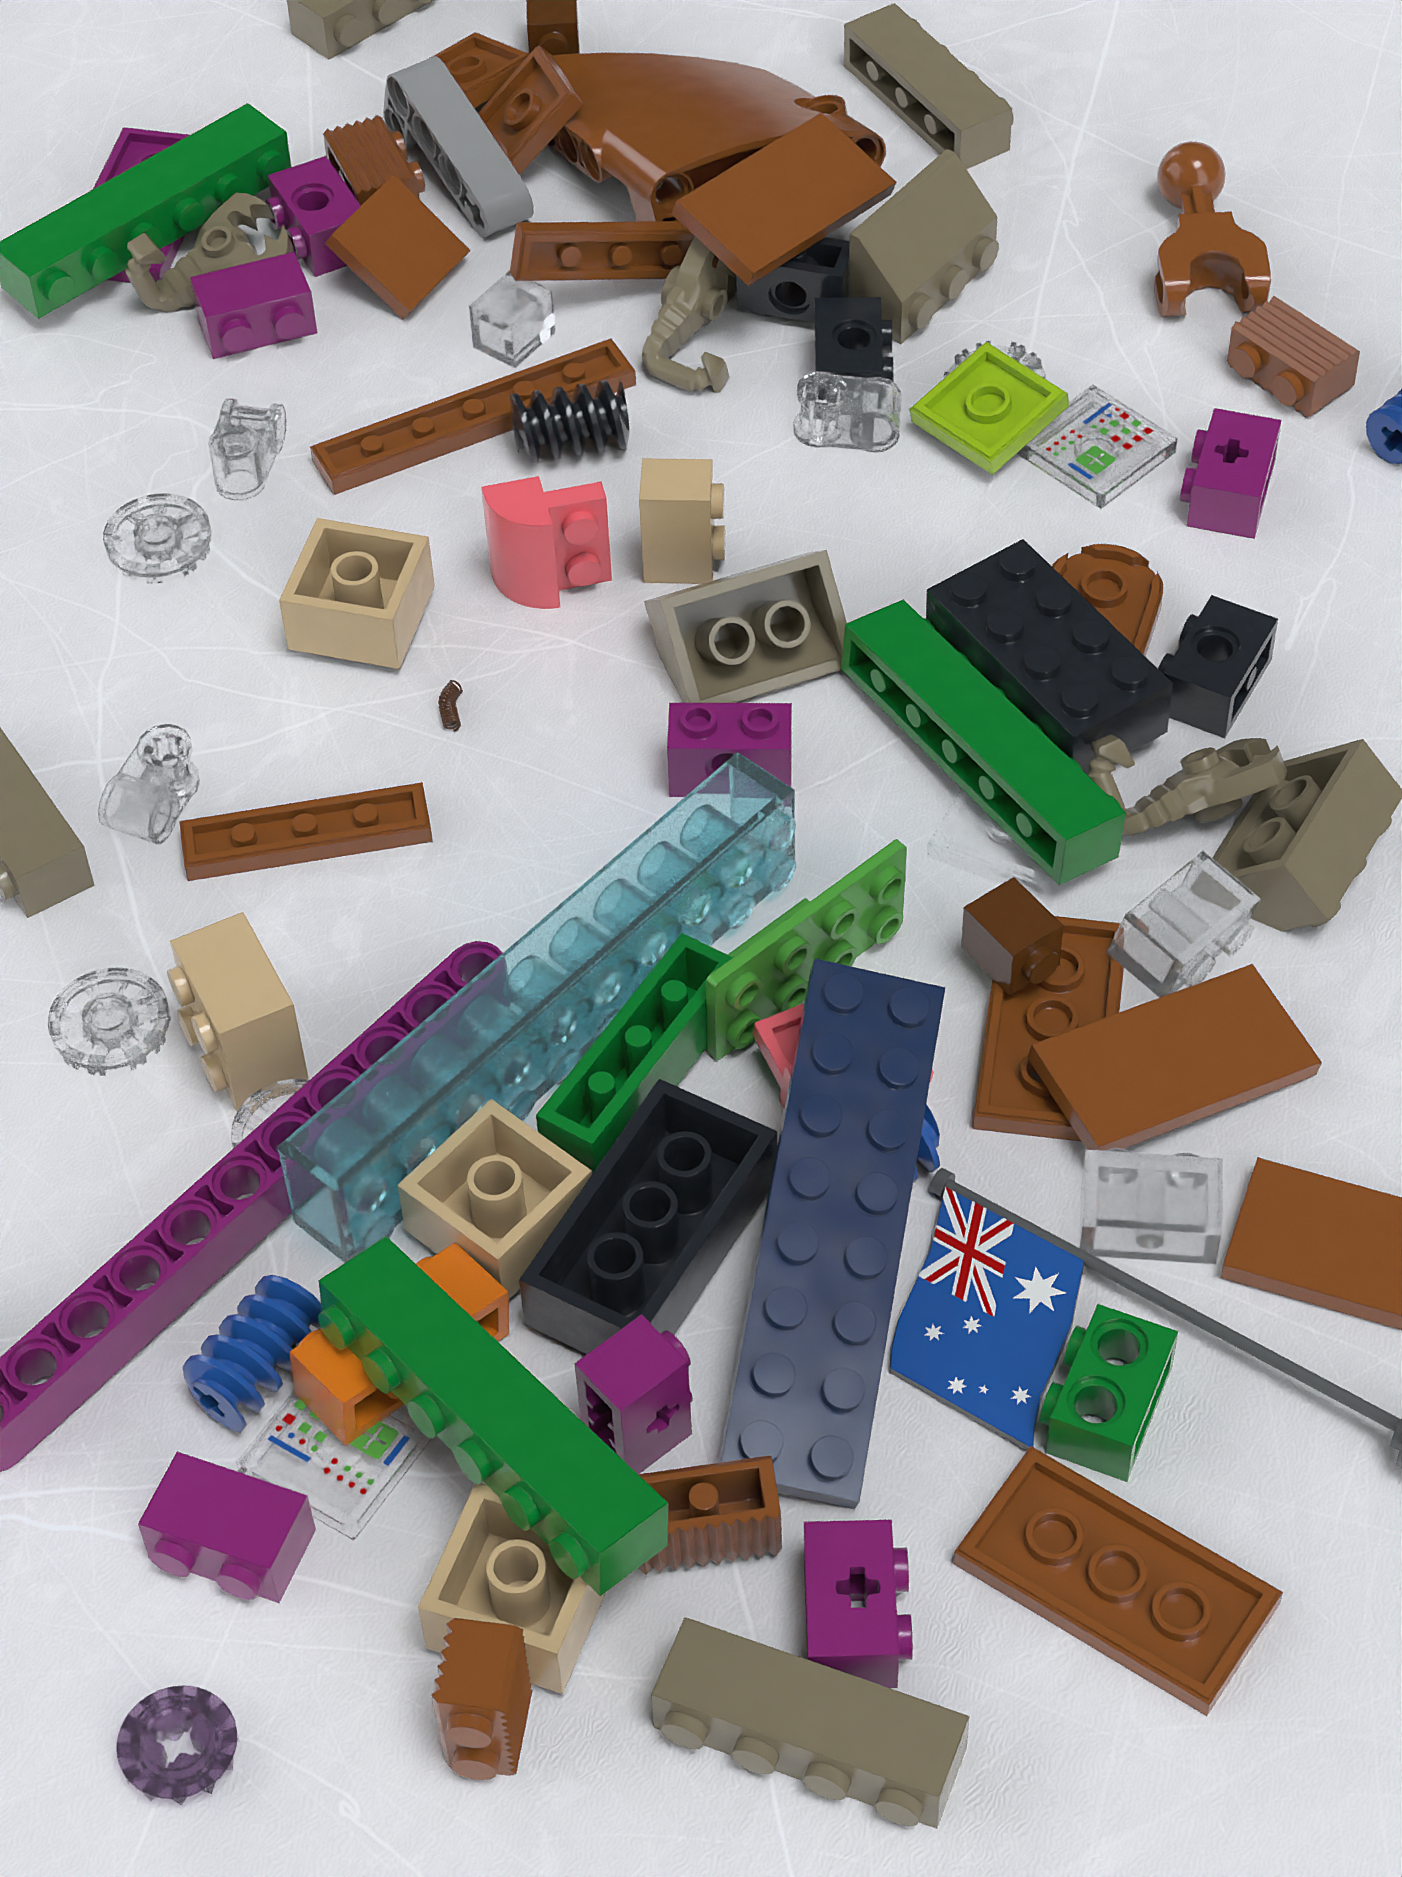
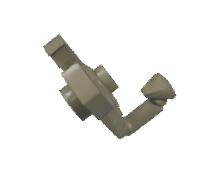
M235 193L202 226L194 248L189 250L185 257H181L176 262L175 267L170 268L161 280L155 282L149 269L151 264H161L167 258L145 233L128 243L127 248L133 255V258L128 261V267L125 272L144 305L152 309L171 312L179 310L180 307H189L195 304L190 277L294 252V247L283 225L277 240L264 234L265 252L258 255L255 246L248 243L249 240L246 234L237 226L245 225L258 231L257 218H275L269 205L260 198L246 193Z
M694 237L681 266H675L663 284L661 292L662 307L659 311L658 319L654 321L651 327V334L647 336L643 346L642 360L652 376L689 392L694 390L702 391L710 385L714 392H721L730 378L726 362L723 358L704 352L701 357L704 369L698 367L696 370L668 359L669 356L674 355L678 351L680 345H684L690 339L692 334H696L699 328L707 326L711 321L717 320L723 312L725 305L731 300L737 290L736 274L720 259L718 260L717 267L713 268L712 260L715 255L696 237Z
M1110 734L1092 742L1091 750L1095 752V757L1088 764L1089 773L1087 775L1105 793L1112 795L1119 802L1122 809L1126 812L1123 835L1130 836L1145 832L1148 828L1160 827L1168 821L1179 820L1186 814H1194L1197 822H1208L1227 816L1242 806L1241 798L1280 784L1285 779L1288 771L1278 745L1270 750L1267 740L1263 738L1236 740L1217 750L1209 747L1188 754L1180 760L1182 770L1167 778L1165 783L1152 789L1150 794L1139 799L1135 806L1126 809L1111 772L1116 770L1115 763L1125 768H1130L1135 765V762L1125 743L1113 734Z

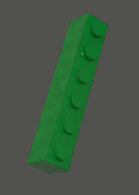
M246 103L1 240V288L40 319L128 267V261L133 258L127 245L141 234H147L158 248L161 249L205 224L210 216L235 193H246L254 196L268 188V175L292 167L287 132L249 103Z
M903 599L845 624L841 669L1058 885L1119 857L1126 812L1122 809L1119 802L1112 795L1105 793L1082 770L1076 760L1068 757L1045 735L1037 723L1030 721L1014 706L999 687L991 684L971 664L965 654L958 652L935 630L933 624L928 619L922 618Z
M387 1236L318 1280L322 1312L318 1315V1320L328 1340L340 1350L348 1347L362 1361L366 1374L376 1388L385 1394L392 1391L408 1407L413 1422L425 1436L429 1438L438 1436L454 1452L459 1467L472 1482L476 1484L484 1482L501 1498L503 1508L513 1523L523 1531L532 1529L549 1546L553 1559L567 1576L572 1579H577L580 1576L601 1596L668 1546V1502Z

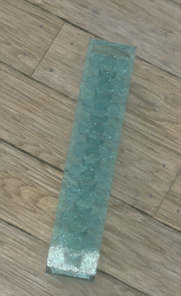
M737 752L278 1145L294 1223L344 1263L385 1236L390 1238L394 1228L403 1221L397 1185L490 1099L523 1121L529 1115L537 1100L555 1084L560 1085L681 933L711 946L730 928L736 929L743 925L751 915L753 908L772 891H780L789 883L796 870L795 790Z

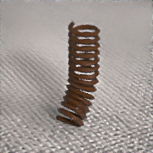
M450 680L442 689L438 708L443 727L454 729L453 731L455 732L461 726L456 700L463 690L457 681Z

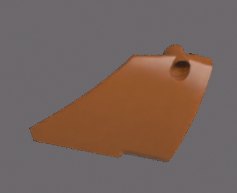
M604 52L552 55L584 104L553 137L548 145L595 182L600 183L614 176L624 183L628 189L637 222L678 221L672 215L673 208L678 199L819 113L824 114L880 167L886 156V145L883 138L849 116L845 100L837 95L815 97L801 87L765 69L707 58L655 53ZM663 181V184H662L661 187L657 190V187H658L659 184Z

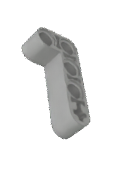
M434 56L387 75L383 117L389 131H399L401 133L406 149L415 145L420 146L479 235L487 237L516 223L532 218L534 207L527 186L440 58Z

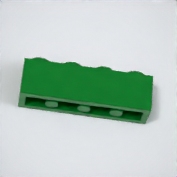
M681 933L536 1114L538 1133L592 1170L593 1174L658 1079L677 1086L707 1048L706 980L710 974L733 957Z

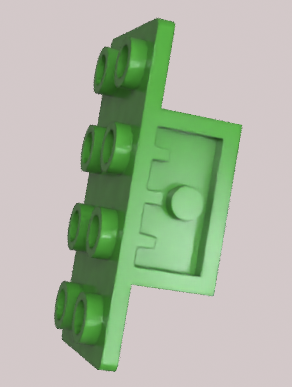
M898 839L893 840L811 901L804 898L727 954L733 958L710 974L706 980L707 1052L712 1057L720 1060L735 1048L743 1049L755 1040L752 1035L755 1022L803 1004L806 997L810 970L815 958L852 966L855 959L876 943L883 944L889 941L898 932L903 923L907 847Z

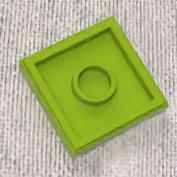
M985 342L916 402L909 411L911 422L993 475L1069 407V398L1067 392L993 345Z

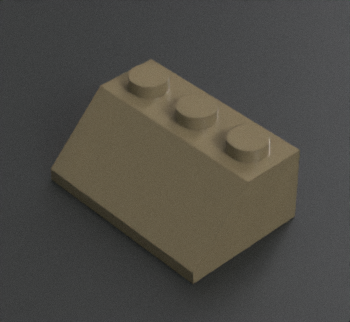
M949 149L942 152L850 233L849 297H881V320H892V340L899 344L908 339L918 328H924L930 322L933 315L950 299H956L963 291L965 285L977 274L991 267L998 254L999 243L996 241L998 216L955 152Z
M827 550L807 552L644 601L660 659L683 703H735L842 670L844 628L847 621Z
M1364 739L1285 760L1284 763L1288 771L1285 779L1280 784L1254 793L1194 885L1193 889L1199 897L1279 931L1308 925L1318 927L1330 921L1340 910V901L1351 882L1364 870L1367 864L1366 857L1375 842L1391 825V816L1402 799L1401 787Z

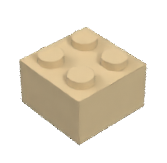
M317 518L279 599L288 650L400 669L435 587L429 537Z
M244 912L170 940L176 967L167 970V975L180 1006L183 1007L177 1010L178 1019L189 1044L193 1046L200 1043L203 1051L206 1053L201 1056V1062L214 1092L226 1089L238 1112L306 1084L309 1081L294 1004Z
M490 1099L397 1185L405 1231L436 1254L456 1242L509 1291L510 1299L520 1289V1277L592 1175V1170L497 1102Z
M475 1483L422 1597L418 1611L425 1646L427 1649L439 1653L445 1649L443 1637L448 1635L446 1624L454 1618L520 1627L523 1629L522 1636H524V1643H526L525 1650H527L526 1657H528L530 1683L563 1694L606 1592L599 1596L580 1576L577 1579L567 1576L556 1564L549 1546L532 1529L523 1531L517 1527L505 1512L501 1498L486 1484Z

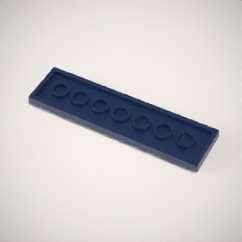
M816 958L809 975L718 1463L771 1455L778 1493L855 1509L861 1497L946 987Z

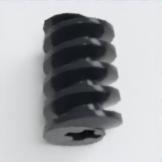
M621 379L616 395L606 380L599 381L595 398H592L584 383L578 384L575 387L573 401L571 402L562 387L554 388L550 405H548L540 390L532 391L528 408L525 407L517 393L510 395V410L518 453L519 449L524 448L532 463L539 462L542 445H547L555 460L561 459L564 442L570 443L576 456H583L585 441L589 438L593 441L598 452L603 453L605 452L609 435L614 436L621 450L627 449L629 417Z

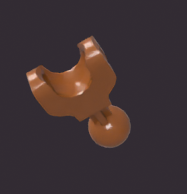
M1188 141L1174 146L1162 158L1158 168L1157 181L1160 192L1171 205L1182 209L1183 213L1178 214L1176 232L1168 236L1158 249L1157 262L1159 271L1155 276L1154 292L1161 316L1186 315V298L1195 290L1206 287L1222 289L1233 295L1241 312L1255 311L1258 306L1262 307L1269 298L1271 271L1266 244L1252 232L1241 229L1235 223L1232 211L1215 212L1213 201L1216 200L1223 189L1226 175L1225 166L1220 155L1212 147L1202 142Z

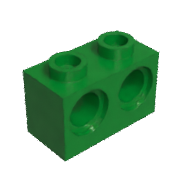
M1097 1304L1088 1328L1076 1325L1071 1334L1063 1360V1365L1071 1369L1064 1385L1052 1382L1046 1394L1039 1419L1040 1423L1049 1425L1046 1454L1127 1482L1172 1370L1178 1331ZM1119 1358L1125 1360L1129 1364L1114 1365L1107 1362L1105 1359ZM1094 1414L1103 1417L1107 1421L1092 1423L1084 1420L1081 1416Z

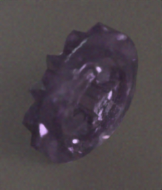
M172 1686L148 1695L128 1713L121 1725L117 1738V1758L127 1783L140 1790L150 1802L157 1797L172 1799L182 1806L185 1799L202 1791L212 1794L215 1782L226 1770H233L234 1754L237 1743L240 1740L232 1712L218 1696L199 1687ZM192 1726L190 1739L193 1748L200 1752L201 1755L195 1752L193 1755L180 1753L174 1762H169L166 1768L168 1756L165 1747L157 1739L163 1742L165 1739L178 1741L183 1733L188 1732Z

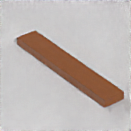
M610 338L310 446L312 461L332 493L336 495L512 431L511 394L517 393L525 407L528 408L532 391L540 390L546 402L550 405L554 388L562 387L571 402L573 401L576 385L584 383L592 398H595L599 381L606 380L613 392L616 393L620 379L624 389L636 385V371L613 339Z

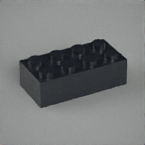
M1024 539L927 589L926 619L933 624L935 630L958 652L965 654L971 664L991 684L999 687L1005 693L1008 700L1030 721L1037 723L1045 735L1068 757L1076 760L1086 774L1089 773V762L1095 757V752L1091 750L1092 742L1113 734L1125 743L1129 753L1167 733L1173 683Z
M658 1079L520 1277L519 1285L524 1324L586 1354L641 1314L660 1333L667 1330L675 1335L768 1193L778 1146L777 1131L662 1079Z

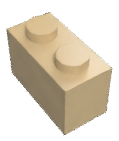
M642 458L639 510L644 583L703 584L713 581L714 560H725L726 549L725 525H715L714 519H724V483H713V459Z

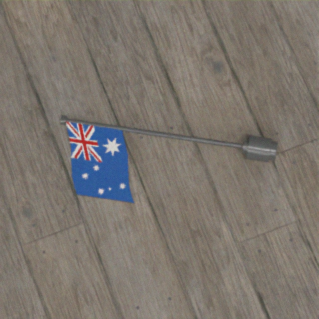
M940 1168L934 1175L930 1184V1191L943 1199L932 1247L898 1319L891 1349V1374L1025 1450H1028L1030 1446L1034 1447V1432L1040 1402L1072 1330L1085 1266L1394 1431L1390 1446L1399 1450L1396 1465L1402 1468V1419L955 1182V1174L945 1168Z

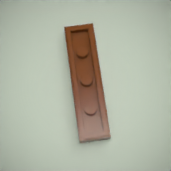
M679 221L516 223L510 274L515 281L666 279L675 266H681L695 236ZM716 255L712 260L713 268L717 267L719 260Z
M423 782L179 821L184 866L188 881L433 842Z

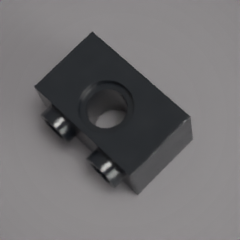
M825 237L750 286H747L736 275L737 310L815 323V298L849 297L850 241Z
M881 297L815 298L816 414L882 413L883 391H893L894 365L893 357H883L882 354L892 353V320H881Z
M1211 595L1199 616L1191 614L1187 618L1179 638V648L1175 655L1166 653L1158 667L1173 683L1169 718L1226 738L1272 660L1278 618Z

